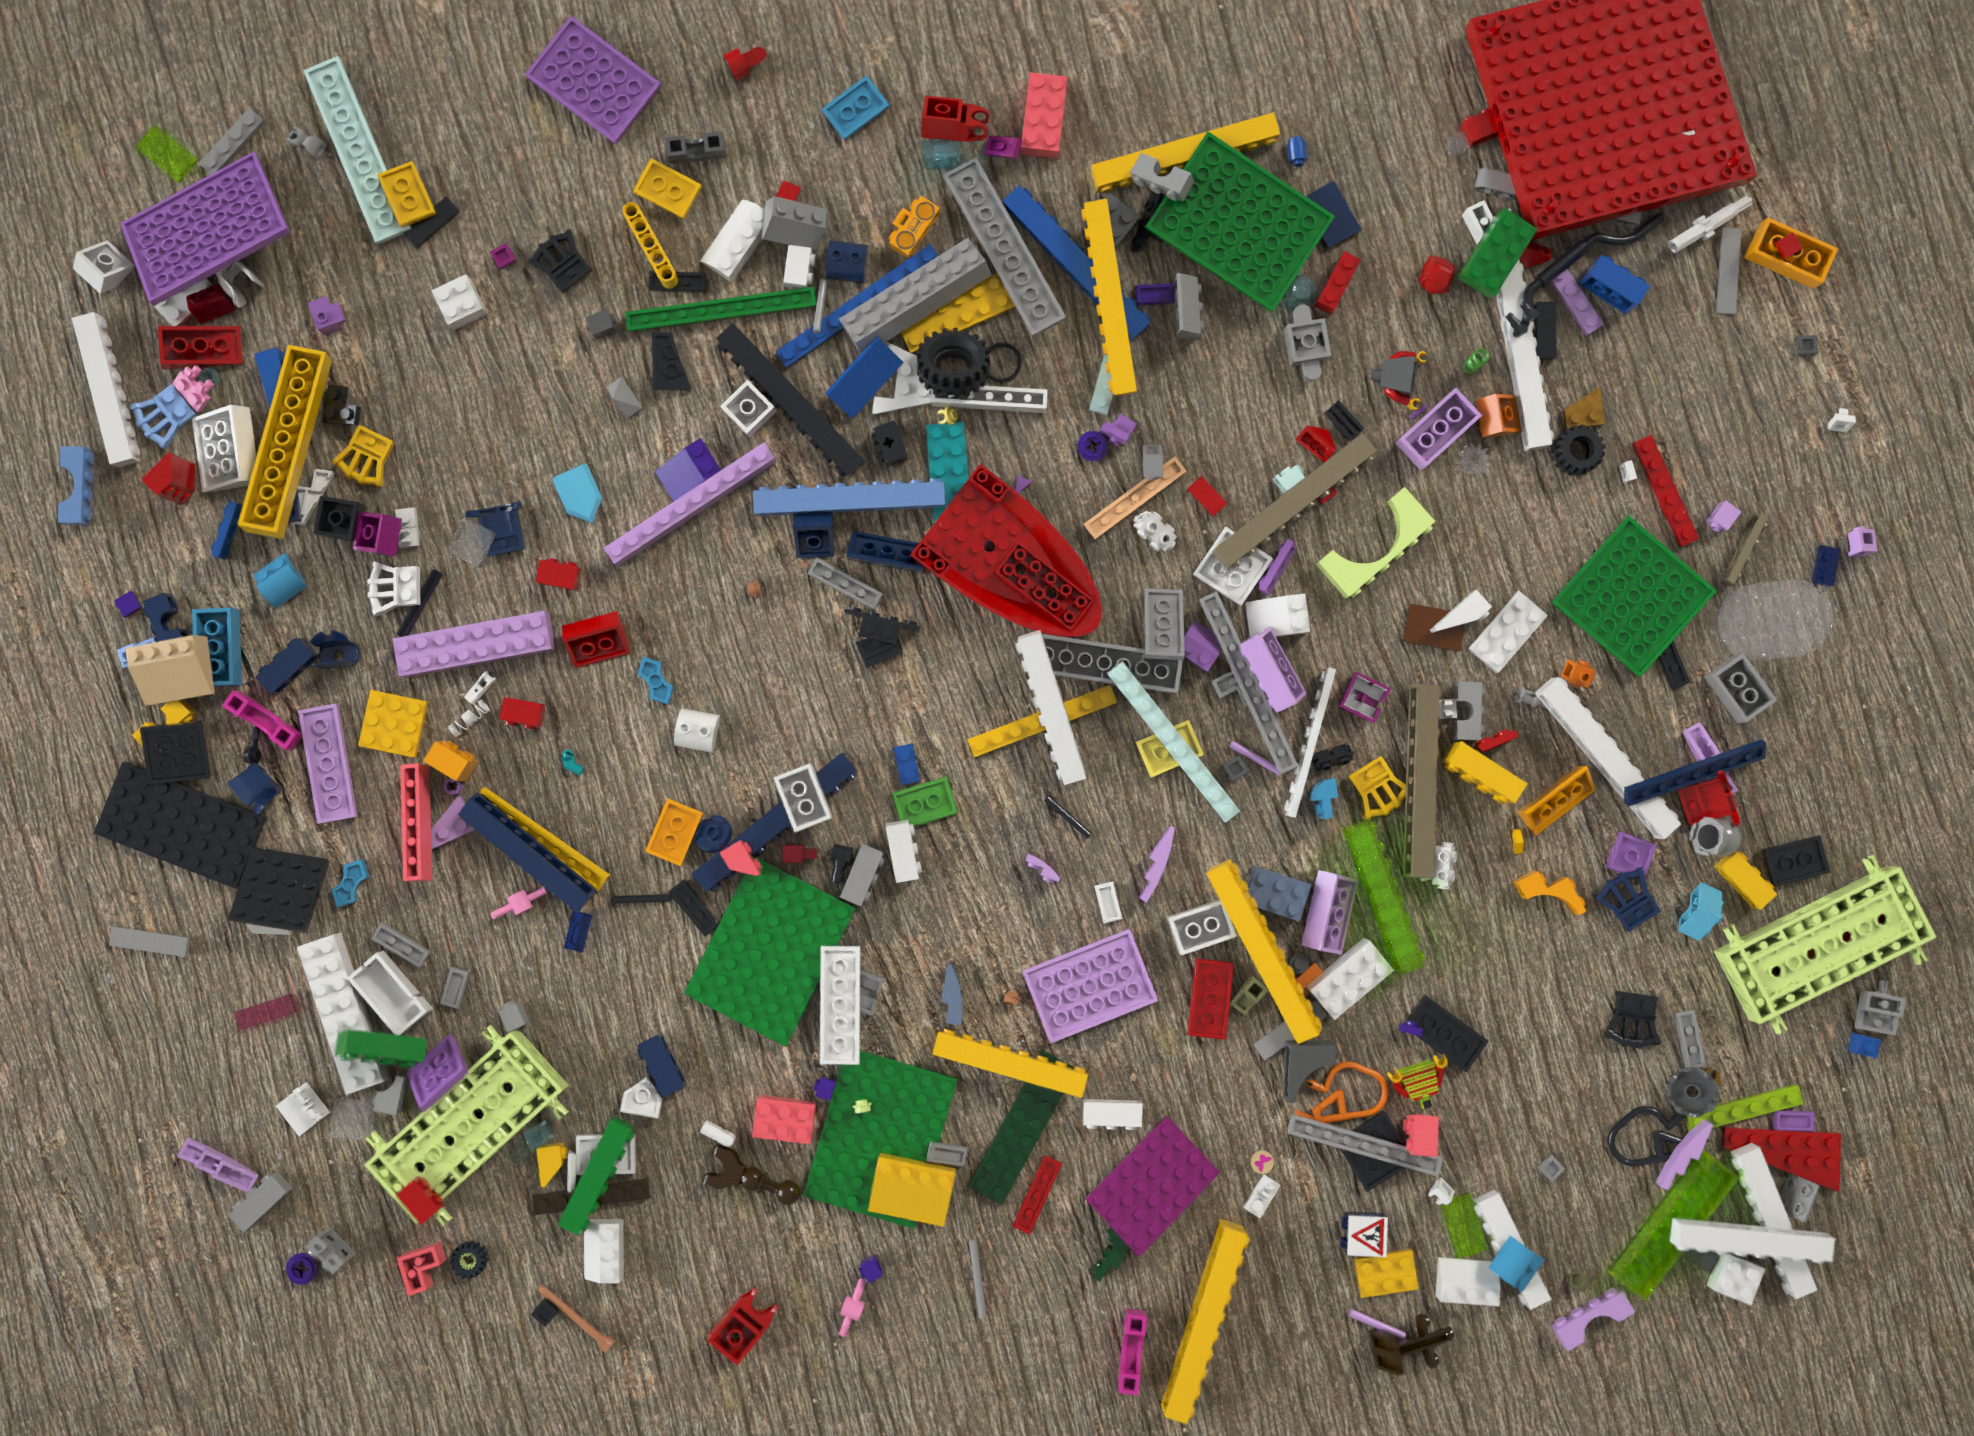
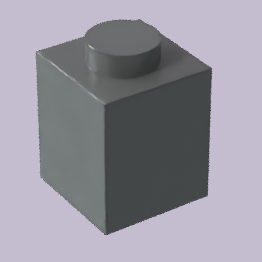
M606 309L585 318L591 334L596 340L617 331L615 327L618 324L613 313L610 314Z

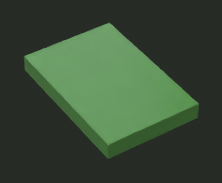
M947 776L892 793L900 821L909 819V824L914 826L958 813Z

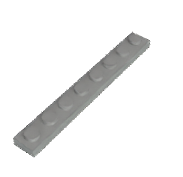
M1291 1114L1287 1133L1434 1176H1439L1443 1157L1439 1155L1437 1157L1409 1155V1150L1404 1145L1296 1114Z

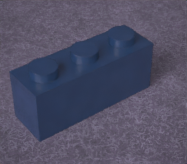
M292 639L283 652L280 651L273 657V661L269 665L266 664L259 669V674L255 678L270 694L278 695L310 666L319 655L305 639Z
M662 1033L637 1045L639 1048L637 1049L638 1055L642 1060H645L647 1064L646 1071L650 1077L653 1076L656 1082L654 1086L658 1094H662L665 1097L687 1085Z

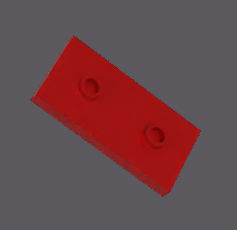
M1195 958L1187 1036L1226 1040L1234 962Z

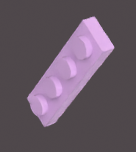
M1568 269L1550 282L1586 336L1604 325Z

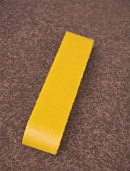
M626 203L622 210L624 217L656 275L665 288H674L678 283V277L646 218L636 203ZM631 212H637L634 216H629ZM645 227L644 231L638 232V229ZM649 243H654L652 247H646ZM663 259L661 263H655L656 260ZM666 275H672L670 279H664Z

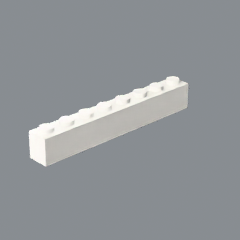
M95 312L74 317L72 321L109 464L119 468L140 462V449L135 443L134 437L136 434L130 424V412L125 405L126 395L121 389V376L116 370L115 364H117V361L110 347L112 346V341L106 332L107 322L104 317Z
M1041 630L1018 636V642L1015 643L1018 654L1022 653L1024 661H1021L1024 672H1028L1030 679H1027L1030 691L1034 690L1036 697H1033L1036 709L1040 708L1042 714L1039 715L1041 726H1045L1047 730L1045 738L1047 744H1051L1053 749L1050 752L1053 763L1057 762L1059 769H1056L1058 779L1063 780L1064 785L1086 779V772Z
M1750 1143L1731 1151L1733 1157L1731 1162L1740 1174L1738 1179L1742 1187L1746 1189L1747 1194L1745 1196L1748 1203L1754 1209L1753 1216L1756 1222L1761 1227L1793 1229L1760 1147ZM1770 1256L1776 1263L1774 1266L1775 1271L1782 1278L1783 1283L1781 1285L1787 1295L1789 1294L1798 1299L1817 1291L1806 1260L1805 1262H1799L1787 1257L1786 1260H1779Z
M1672 1218L1670 1242L1677 1246V1249L1689 1251V1248L1703 1253H1708L1709 1250L1727 1255L1728 1252H1734V1254L1739 1256L1754 1254V1256L1759 1258L1773 1256V1258L1779 1260H1786L1787 1257L1799 1262H1805V1259H1808L1812 1262L1823 1264L1824 1261L1832 1262L1835 1238L1824 1232Z

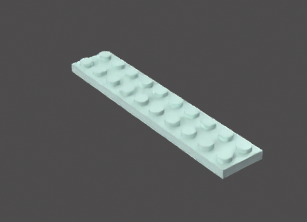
M336 56L303 70L375 243L378 245L404 234L405 231L411 229V225L400 228L377 174L387 171V168L340 57Z

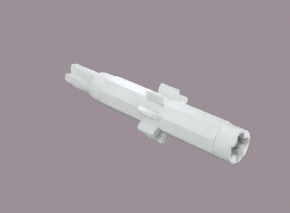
M1746 195L1708 218H1705L1704 215L1692 222L1693 227L1668 242L1670 250L1677 253L1700 238L1703 241L1715 234L1714 229L1752 205V198Z

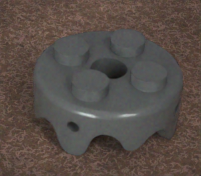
M1681 1068L1670 1077L1667 1084L1668 1099L1674 1109L1682 1115L1700 1117L1707 1112L1713 1111L1717 1105L1719 1096L1718 1086L1714 1078L1701 1068ZM1690 1086L1697 1087V1095L1689 1096L1686 1092L1687 1088Z

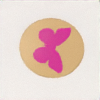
M1262 1150L1252 1156L1251 1166L1257 1173L1265 1174L1273 1168L1274 1159L1269 1152Z

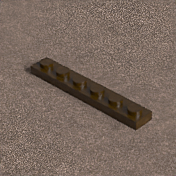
M648 1178L608 1183L606 1185L609 1187L603 1197L600 1196L597 1202L600 1203L599 1206L649 1199L651 1197ZM567 1190L534 1194L532 1196L534 1215L565 1211L574 1191L568 1193Z

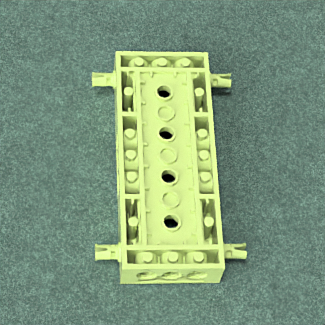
M1870 855L1868 859H1862L1869 875L1741 938L1735 928V924L1728 925L1730 930L1723 927L1722 930L1730 943L1714 950V953L1748 1020L1758 1024L1769 1020L1775 1034H1781L1780 1028L1785 1031L1788 1028L1785 1026L1780 1014L1908 951L1915 965H1921V961L1927 962L1928 959L1920 945L1936 938V935L1901 867L1885 866L1880 869L1875 856ZM1880 914H1884L1886 918L1885 923L1882 925L1877 921ZM1848 931L1851 935L1850 940L1844 942L1842 935ZM1811 948L1815 950V957L1813 959L1807 957V951ZM1774 966L1780 968V974L1776 977L1772 975V968Z
M492 1025L487 1027L489 1032L485 1030L481 1034L493 1045L492 1049L468 1070L469 1072L463 1079L459 1080L433 1106L417 1116L389 1143H385L376 1131H373L370 1134L371 1136L365 1138L377 1152L364 1166L415 1223H418V1221L396 1196L413 1179L418 1176L425 1178L430 1184V1189L434 1193H438L442 1200H444L545 1107H548L558 1120L563 1117L561 1113L565 1115L569 1112L557 1100V1096L569 1085L519 1029L510 1032L502 1038ZM505 1082H510L513 1085L512 1092L504 1090L503 1085ZM479 1108L484 1112L482 1119L475 1117V1109ZM447 1135L454 1137L455 1142L453 1145L446 1144L445 1137ZM417 1162L424 1163V1172H419L416 1169ZM443 1207L434 1214L442 1226L453 1218Z

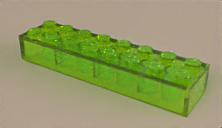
M1361 819L1341 826L1394 971L1403 975L1425 967L1423 963L1425 961L1424 954L1421 950H1418L1416 944L1418 943L1417 935L1414 931H1411L1409 926L1412 924L1408 913L1405 914L1402 907L1405 906L1404 900L1401 895H1398L1396 890L1398 887L1397 881L1394 876L1391 877L1389 872L1391 865L1382 853L1384 846L1381 840H1378L1375 833L1378 831L1375 823L1371 822L1370 819Z
M1703 1150L1699 1160L1693 1159L1689 1163L1684 1175H1680L1607 1272L1646 1302L1684 1252L1677 1249V1246L1670 1242L1672 1218L1708 1221L1740 1177Z

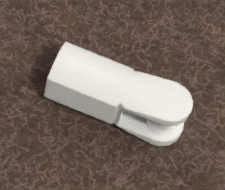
M485 671L464 698L471 704H476L482 695L495 683L496 678H492L489 672ZM483 680L487 683L485 687L481 685Z
M708 1120L705 1121L700 1130V1133L715 1141L717 1140V1142L726 1147H730L736 1139L732 1132L722 1129Z

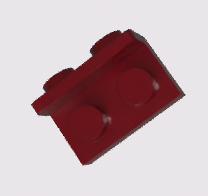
M220 284L212 285L186 296L188 310L200 324L236 311L235 305L226 295Z

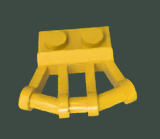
M359 425L348 447L333 459L332 464L335 467L338 466L346 478L354 479L360 485L371 484L376 485V487H383L384 464L387 462V457L395 442ZM354 450H356V453L348 467L343 461ZM364 454L368 456V459L359 474L356 472V468ZM376 460V477H367Z
M1382 756L1377 757L1348 776L1361 797L1365 820H1371V817L1387 816L1390 814L1389 811L1401 807L1400 804L1406 797V785L1393 775ZM1389 780L1402 789L1397 797H1395L1387 784ZM1382 786L1391 801L1386 805L1375 790ZM1370 793L1379 806L1378 809L1370 810L1367 794Z

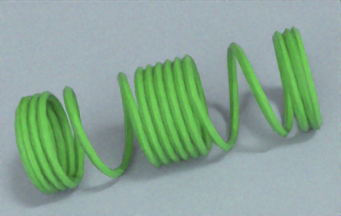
M1482 348L1476 350L1464 362L1463 370L1467 374H1474L1488 361V351ZM1477 352H1481V353L1484 354V356H1485V361H1484V357H1483L1481 354L1477 353Z

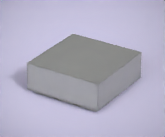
M1552 1154L1537 1166L1550 1182H1553L1566 1170Z

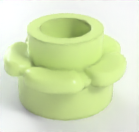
M867 1099L855 1101L856 1105L853 1106L855 1113L871 1111L870 1105L872 1103H867Z

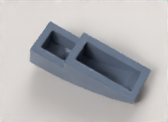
M948 963L941 1003L949 1004L946 1023L961 1025L963 1013L961 988L952 963Z

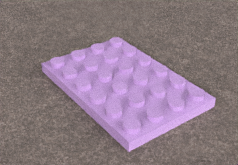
M1130 928L1022 970L1050 1043L1158 1001Z

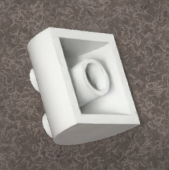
M682 708L676 722L674 745L713 753L720 715Z

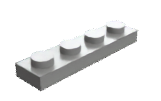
M248 108L198 164L210 174L226 167L266 122L251 108Z

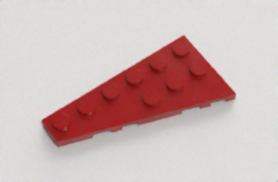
M1722 1127L1723 1147L1736 1150L1753 1143L1760 1147L1766 1164L1839 1192L1840 1133Z

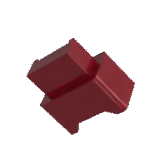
M806 844L783 845V863H803L806 859H817L819 857V848H806Z

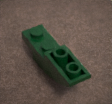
M1111 1227L1107 1233L1109 1234L1108 1241L1113 1244L1107 1245L1103 1252L1105 1256L1101 1262L1098 1260L1092 1269L1094 1271L1093 1278L1099 1282L1110 1266L1118 1270L1129 1247Z

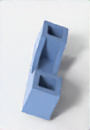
M73 446L60 447V466L65 467L71 472L75 485L71 496L58 505V523L90 526V520L92 519L90 506L93 499L91 483L93 482L92 463L94 462V455L91 449Z

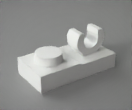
M416 508L395 509L396 517L402 519L398 539L399 547L420 546Z
M1263 1174L1243 1207L1261 1218L1281 1185Z

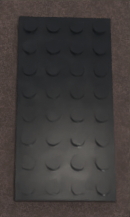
M122 762L94 834L238 889L251 849L256 846L267 817L179 782L149 785L147 770L127 762Z

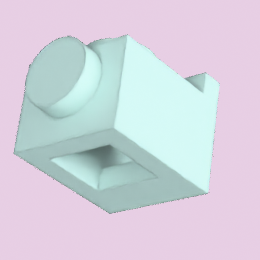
M1295 465L1292 469L1288 466L1280 473L1281 477L1277 474L1272 480L1282 493L1285 494L1305 478L1303 475L1304 471L1299 465Z

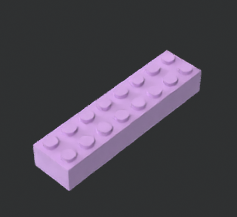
M546 611L393 638L399 677L404 678L556 650L550 613Z

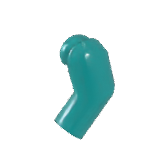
M569 749L564 750L561 755L564 768L581 776L584 767L576 764L573 751Z

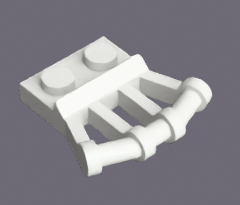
M375 561L373 562L372 566L374 568L370 579L367 580V585H369L367 598L371 601L374 616H380L396 607L420 605V567L392 568ZM381 569L393 573V578L378 579ZM377 585H394V591L377 592ZM394 597V601L381 607L379 598Z

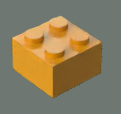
M445 740L442 742L435 741L423 760L455 781H467L478 764L473 754L468 751L458 750L459 746Z

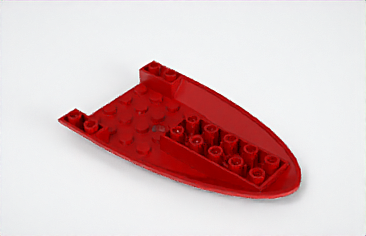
M979 464L910 554L919 563L967 598L989 611L1030 630H1041V633L1054 636L1079 637L1096 630L1100 624L1102 606L1099 593L1082 560L1057 529L1036 508L981 464ZM985 542H992L994 544L992 552H987L984 549ZM1016 565L1024 567L1023 575L1016 573ZM1047 588H1051L1054 591L1055 595L1053 598L1046 596Z

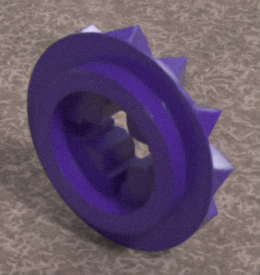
M1088 431L1080 437L1078 452L1083 459L1090 462L1099 461L1107 453L1108 442L1100 432ZM1090 440L1093 444H1099L1096 447V454L1092 449H1087L1090 446Z
M304 1252L295 1254L286 1265L288 1278L293 1283L299 1285L311 1282L316 1277L318 1270L317 1260H314ZM302 1262L304 1264V1267L309 1268L305 1270L303 1273L301 1269L296 1268L302 1265Z

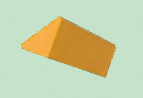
M1577 766L1517 812L1535 836L1596 791L1588 767Z

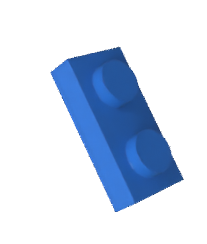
M913 743L894 747L901 785L920 781Z

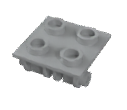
M1789 1173L1780 1195L1786 1213L1806 1223L1820 1186Z

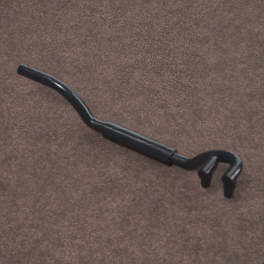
M1657 213L1629 235L1612 236L1599 232L1589 235L1584 240H1579L1572 248L1541 273L1537 274L1534 277V281L1525 288L1523 293L1524 301L1520 304L1523 310L1521 321L1511 312L1505 316L1510 326L1514 329L1513 337L1520 338L1527 333L1530 322L1539 316L1537 309H1533V293L1540 287L1544 288L1579 260L1589 251V248L1594 243L1599 242L1613 246L1634 243L1664 220V216L1661 213Z

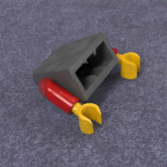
M1399 351L1383 361L1382 369H1372L1371 380L1381 381L1380 387L1395 402L1408 406L1410 410H1417L1418 408L1413 406V401L1420 403V399H1410V397H1413L1417 365H1422L1426 362V360H1421L1419 356H1425L1426 353L1424 351H1420L1418 354L1410 351Z

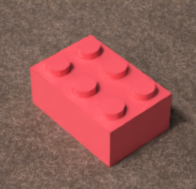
M759 1095L756 1103L752 1137L811 1144L817 1101Z

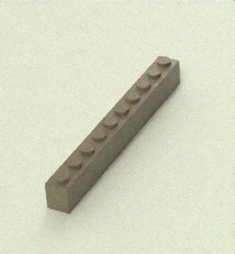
M1362 433L1218 545L1212 553L1226 570L1230 566L1234 569L1242 562L1240 559L1244 555L1249 557L1256 551L1255 547L1261 543L1263 546L1271 540L1270 535L1272 533H1280L1286 528L1285 523L1289 520L1294 522L1301 516L1299 512L1304 508L1306 511L1316 504L1314 501L1318 497L1321 500L1330 493L1329 489L1332 486L1337 488L1345 482L1343 479L1348 474L1353 476L1360 470L1358 468L1359 465L1362 463L1367 465L1374 459L1373 454L1377 451L1376 448Z
M1409 685L1403 877L1433 878L1435 873V816L1437 814L1436 796L1438 793L1436 778L1438 776L1437 758L1439 755L1437 746L1439 738L1438 720L1440 718L1439 700L1441 696L1439 685Z

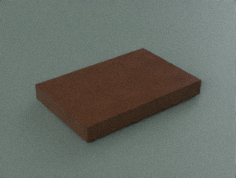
M1409 604L1403 642L1459 652L1461 651L1465 624L1432 633L1430 629L1450 611Z

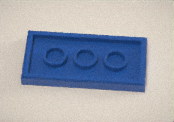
M876 337L825 394L853 419L904 362Z

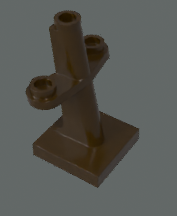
M1418 1314L1415 1317L1418 1336L1397 1341L1394 1334L1377 1328L1369 1330L1378 1369L1398 1377L1404 1375L1401 1357L1421 1350L1427 1366L1430 1369L1436 1368L1439 1364V1358L1437 1354L1433 1353L1431 1347L1452 1341V1338H1454L1453 1329L1446 1327L1428 1332V1326H1430L1428 1316Z

